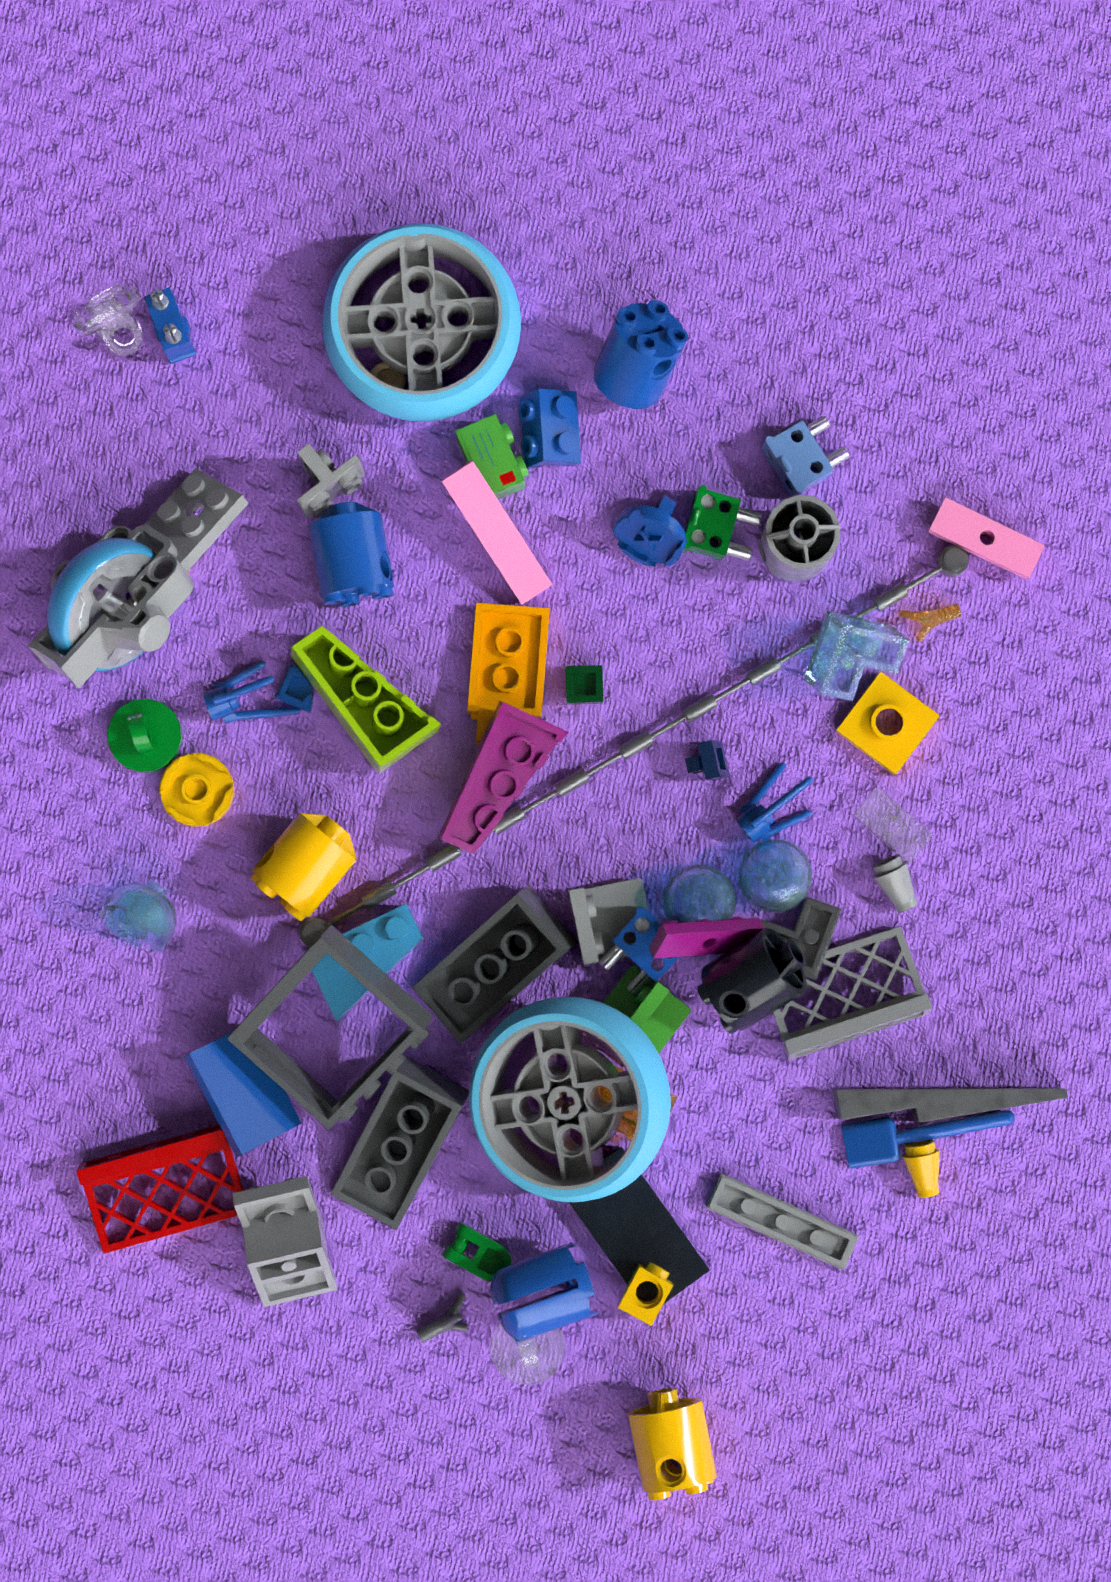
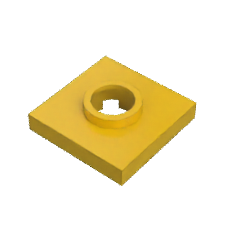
M880 672L835 732L895 776L940 715L884 673ZM885 709L896 711L903 720L901 730L892 736L882 734L876 726L878 713Z

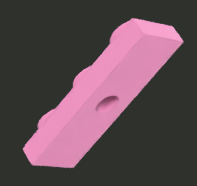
M946 497L943 499L928 530V533L961 547L965 551L1025 580L1030 578L1045 545ZM980 535L989 536L991 544H983L980 540Z

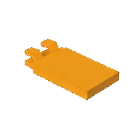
M476 603L467 713L471 714V720H478L477 746L480 745L499 701L539 719L542 718L550 608Z

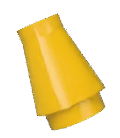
M934 1140L906 1143L904 1145L905 1153L902 1156L916 1188L917 1197L926 1198L938 1195L940 1193L938 1187L940 1149L935 1148Z

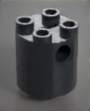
M764 928L706 964L701 969L702 984L697 986V991L706 1005H713L720 1015V1021L724 1029L728 1033L733 1034L738 1030H745L803 995L807 990V981L802 969L805 967L806 961L802 951L792 940L785 941L774 930Z

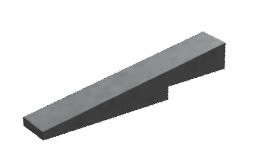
M1066 1088L832 1089L837 1118L840 1120L912 1109L913 1120L918 1123L1068 1098Z

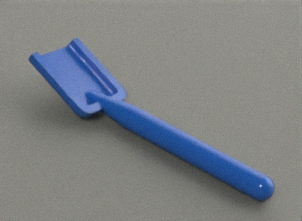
M1004 1110L914 1127L897 1132L895 1121L890 1117L842 1124L848 1165L850 1169L896 1162L901 1157L899 1144L916 1143L1006 1126L1014 1122L1015 1116L1012 1111Z

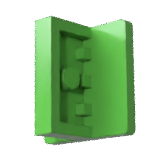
M631 966L603 1003L623 1013L636 1023L651 1040L657 1052L660 1053L689 1015L691 1009L672 995L670 990L653 979L636 996L631 994L647 977L645 975L628 991L627 986L641 972L636 966Z

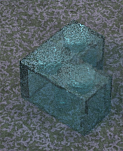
M827 610L804 680L819 694L853 701L864 667L898 674L910 639L892 625Z

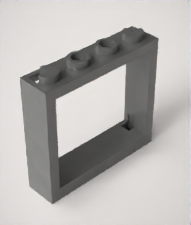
M330 925L243 1019L227 1039L329 1130L339 1119L345 1122L355 1113L359 1107L355 1102L362 1095L368 1099L379 1088L382 1081L378 1078L385 1071L392 1074L403 1063L406 1057L402 1053L409 1046L415 1050L430 1034L426 1027L433 1016L337 929ZM327 953L408 1025L338 1100L258 1029L265 1019Z

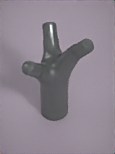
M459 1293L453 1305L444 1314L417 1329L418 1336L423 1343L446 1331H467L468 1325L458 1322L462 1319V1315L458 1312L466 1297L465 1294Z

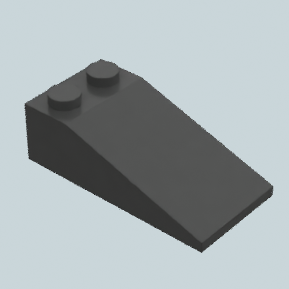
M529 885L512 897L412 988L461 1044L578 943V940Z
M406 1057L389 1080L331 1195L397 1230L467 1100L469 1090Z

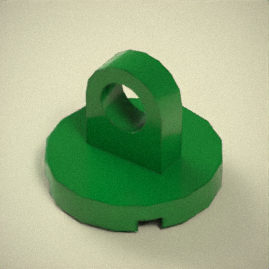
M152 699L133 700L121 706L111 718L107 731L108 746L115 759L127 769L140 773L157 772L170 765L178 754L183 741L182 726L176 714L162 702Z

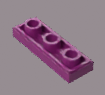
M739 916L728 920L711 921L705 918L696 922L681 923L672 920L665 922L658 928V932L649 946V951L653 959L724 954L763 930L764 926L760 918L743 919Z

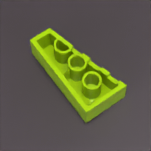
M319 627L292 646L291 657L378 775L438 733L441 724L436 719L427 715L416 706L413 700L398 691L377 670L374 671L360 659V656L325 627Z

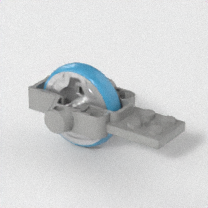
M195 468L144 525H140L134 530L124 526L111 528L97 543L82 550L72 560L62 562L53 571L50 580L52 592L47 609V625L29 643L28 647L47 668L55 670L70 680L78 689L94 671L102 672L117 669L130 663L144 651L152 652L159 649L165 643L170 633L168 618L193 590V580L187 571L249 503L239 492ZM204 508L199 515H193L196 510ZM156 548L160 550V552L156 554L154 551H152V549ZM130 592L132 597L127 601L125 594Z

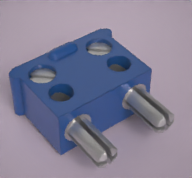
M171 288L156 289L157 292L153 290L151 294L144 296L155 325V334L158 341L162 344L170 364L195 356L196 352L189 336L191 331L187 318L182 316Z
M639 906L636 909L637 914L613 938L612 941L615 945L599 961L602 966L620 948L618 953L604 966L605 969L609 970L624 953L642 969L627 986L628 991L647 973V977L632 991L631 994L635 996L651 979L657 982L679 958H661L664 962L663 967H653V957L649 951V946L662 923L644 906ZM633 932L636 935V941L632 943L627 942L624 937L625 933Z

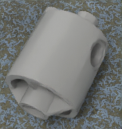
M796 495L779 503L772 510L760 536V553L770 573L774 577L782 578L786 581L802 582L814 578L822 572L840 542V524L836 513L826 502L814 496ZM794 531H798V538L796 537Z

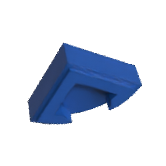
M291 664L275 698L310 714L314 701L312 687L303 672Z

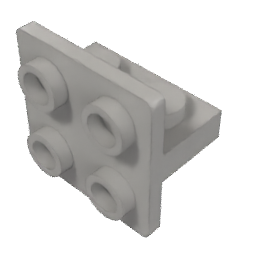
M308 444L297 452L304 469L317 484L297 500L302 513L308 520L314 515L316 518H320L329 506L334 505L332 501L342 493L348 496L363 484L361 479L365 476V472L357 455L351 457L335 470L334 463L322 448L316 452Z

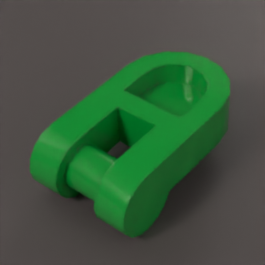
M460 1221L454 1230L456 1236L451 1245H446L441 1253V1256L489 1282L492 1281L493 1274L499 1268L512 1264L511 1255L503 1245ZM469 1242L479 1246L473 1259L463 1254Z

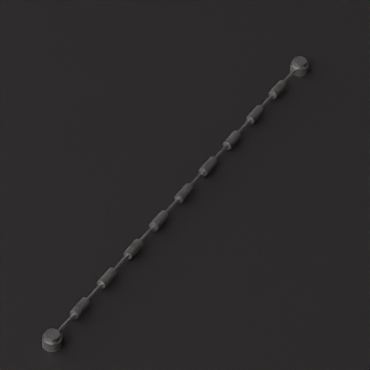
M958 546L945 548L938 556L935 569L905 586L900 583L872 599L873 605L842 623L839 620L834 621L810 635L808 643L777 660L776 657L767 660L747 672L746 679L715 697L709 694L683 709L684 715L655 732L649 734L648 731H645L618 747L619 753L588 771H585L584 768L554 784L555 790L521 809L518 805L503 814V818L492 832L495 831L498 835L526 819L524 814L558 794L563 797L590 781L588 776L619 758L629 759L653 745L655 737L685 720L690 723L718 707L717 701L746 684L756 685L780 671L782 663L812 646L816 649L845 633L844 627L875 609L879 612L907 597L909 589L941 572L947 577L959 576L968 566L969 559L966 551ZM451 844L427 858L428 864L394 884L388 881L361 897L363 902L327 923L319 918L307 919L300 927V939L305 945L311 947L330 925L333 926L365 906L368 910L397 894L396 888L430 868L432 872H435L462 856L460 851L463 849Z

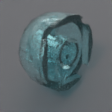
M767 839L755 844L744 854L738 867V885L743 896L753 907L766 913H782L795 908L806 898L812 885V868L807 856L797 845L784 839Z
M693 864L681 868L669 878L663 890L662 907L667 921L674 920L678 923L696 922L705 918L711 921L728 920L735 913L736 894L731 881L722 871L710 865Z
M147 882L146 885L130 883L120 886L109 896L98 914L99 918L107 917L104 925L115 935L137 947L141 944L140 940L152 944L149 949L152 952H162L175 930L177 915L172 902L165 896L167 894L166 890L154 882Z

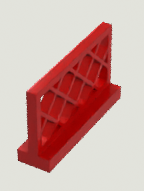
M219 1124L82 1162L76 1170L80 1185L84 1187L103 1254L238 1216L235 1207L224 1209L214 1204L212 1200L221 1185L235 1193L244 1191L233 1150ZM219 1151L224 1152L227 1166L221 1177L201 1167L208 1154ZM201 1157L198 1164L190 1161L191 1159ZM182 1163L194 1170L185 1187L165 1177L171 1165ZM165 1167L161 1174L153 1171ZM198 1172L217 1182L208 1200L189 1190ZM228 1172H230L232 1183L225 1180ZM145 1173L157 1180L148 1197L128 1187L134 1175ZM129 1177L125 1185L117 1181ZM161 1182L181 1193L172 1210L152 1200ZM108 1183L121 1190L112 1208L97 1200L94 1190L95 1186ZM124 1193L144 1203L135 1220L115 1210ZM185 1195L204 1205L198 1217L187 1219L176 1213ZM148 1206L168 1216L161 1228L152 1230L139 1223ZM208 1208L215 1211L214 1213L205 1215ZM100 1210L108 1213L104 1221ZM111 1216L132 1226L125 1238L112 1242L109 1241L106 1225ZM172 1218L179 1222L168 1225ZM135 1229H137V1230L143 1232V1233H140V1234H136V1235L131 1236V1235L133 1234V1232H134Z

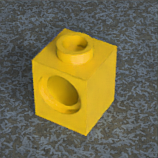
M649 1262L647 1268L638 1264L617 1303L618 1308L652 1326L673 1287V1283L667 1279L670 1273ZM644 1281L653 1282L658 1287V1293L651 1301H642L636 1295L638 1285Z

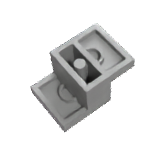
M307 1176L290 1178L283 1182L262 1187H252L245 1191L232 1193L234 1207L243 1228L247 1266L264 1307L338 1290L336 1276L328 1257L323 1218Z

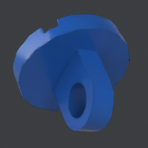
M663 495L655 507L635 505L623 510L619 514L613 528L614 537L617 535L619 539L617 545L622 552L632 560L645 566L655 567L657 563H665L664 567L677 562L687 543L685 531L679 522L671 516L677 502Z

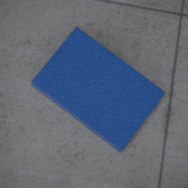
M229 1033L187 1054L184 1058L237 1158L302 1124L285 1090L227 1039L231 1034Z

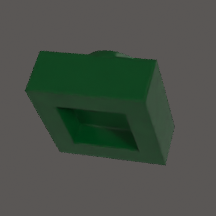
M602 665L565 666L566 705L603 704Z

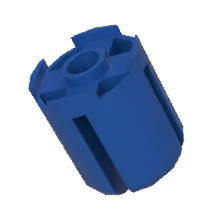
M572 1242L499 1268L493 1274L491 1297L494 1305L504 1304L564 1282L567 1286L565 1289L497 1313L502 1327L514 1339L527 1340L597 1315L598 1311H590L588 1297L594 1296L595 1293L584 1262L576 1264L569 1251V1248L575 1246Z

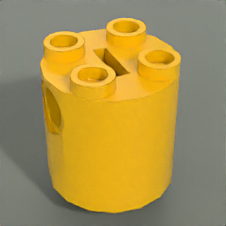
M299 813L252 869L254 874L250 879L270 898L273 899L278 894L281 897L278 901L285 906L284 908L291 915L302 922L306 916L310 917L357 860L350 834L328 815Z
M675 1387L647 1393L649 1404L629 1411L628 1417L643 1492H647L648 1500L665 1499L671 1496L670 1491L685 1489L688 1495L709 1490L708 1484L714 1482L713 1479L717 1477L702 1399L697 1397L678 1398L677 1388ZM670 1459L678 1461L682 1468L675 1467Z

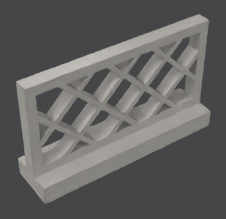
M901 926L827 950L822 965L832 969V972L825 986L822 987L806 979L808 987L821 993L813 1011L791 1001L785 1005L782 1013L779 1008L773 1012V1016L784 1044L783 1048L787 1059L790 1061L928 1015L933 1007L928 994H925ZM896 938L900 954L895 964L875 955L880 942ZM874 945L871 952L862 949ZM854 951L868 958L860 975L840 967L845 954ZM839 956L836 964L828 961L829 959ZM902 958L907 970L899 966ZM872 960L892 969L884 987L863 978ZM836 972L856 981L848 999L828 990ZM895 972L910 978L915 992L900 996L888 990ZM860 983L880 992L875 1005L865 1008L852 1001ZM825 995L845 1004L839 1017L830 1020L817 1013ZM884 995L892 998L891 1000L881 1003ZM789 1007L810 1016L804 1029L788 1033L784 1017ZM849 1007H851V1008H853V1009H855V1010H858V1011H855V1012L846 1014V1012H847V1010H848ZM813 1019H817V1020H819V1021L822 1022V1023H819V1024L810 1026L811 1023H812V1021H813Z

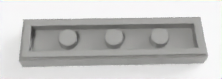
M720 1173L706 1205V1208L842 1270H845L859 1238V1235L722 1173Z

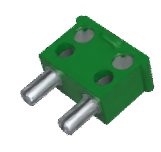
M701 485L694 493L684 531L687 543L683 553L691 551L722 560L727 554L749 560L752 548L730 542L736 519L758 525L762 514L739 507L741 499L707 490L705 485ZM719 505L725 506L727 513L721 512ZM709 540L716 541L718 548H713Z

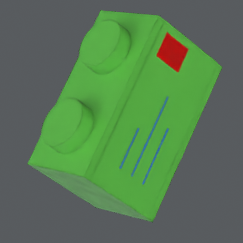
M494 414L455 431L456 440L466 463L473 460L498 500L525 489L524 477L529 476L522 456L514 457L509 445L514 443V438L507 422L500 424L497 415Z

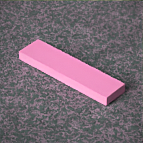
M470 460L441 479V482L521 605L552 585L473 460Z

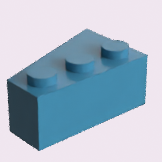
M407 904L399 906L342 934L385 974L391 972L424 940ZM328 953L312 969L336 1021H340L370 992Z

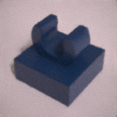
M710 740L698 743L700 755L685 759L688 773L704 772L706 780H720L730 777L722 741Z

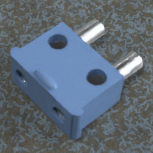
M825 416L820 417L807 426L802 420L775 437L767 436L762 444L763 453L791 497L802 495L807 489L828 478L833 472L834 466L849 458V453H844L847 450L845 447H841L825 456L813 436L830 427L829 421L825 422L827 420ZM791 437L796 438L798 442H794ZM810 468L815 469L818 473L812 472Z

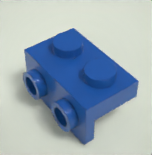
M538 388L521 396L519 405V417L522 420L523 434L521 452L524 456L526 467L533 469L542 464L576 466L581 464L576 391Z

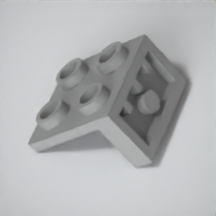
M640 878L588 889L583 887L569 890L568 893L583 966L600 963V959L615 945L612 941L613 938L637 914L636 909L639 906H644L648 910L643 882ZM633 932L625 933L624 937L627 942L632 943L636 941V935ZM618 948L607 961H610L618 953L620 948ZM624 953L620 958L629 957V956Z

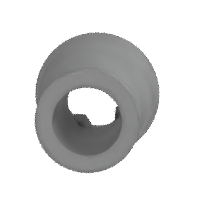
M899 854L885 858L873 865L872 868L875 872L873 878L894 904L898 913L907 911L918 904L907 861H902Z

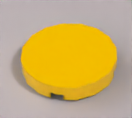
M204 753L187 754L173 760L164 771L159 785L161 801L166 812L177 822L191 827L209 826L220 820L230 809L235 795L234 780L228 768L215 757Z

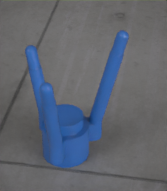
M260 661L230 679L213 685L214 689L204 692L205 703L211 718L216 720L223 717L225 724L243 719L297 715L300 713V709L293 707L235 711V709L241 707L238 696L259 689L274 681L273 676H268L239 688H234V685L266 666L265 661Z
M782 762L769 775L749 802L739 809L741 815L735 820L753 843L759 838L766 841L773 834L812 816V811L806 810L770 827L775 822L771 815L813 782L811 776L806 777L766 809L762 804L755 808L786 768V764Z

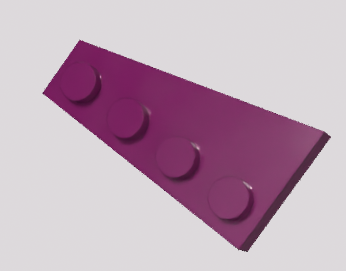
M499 701L438 838L475 854L503 818L505 810L514 799L520 796L526 788V783L537 769H541L548 760L550 752L558 742H562L569 732Z

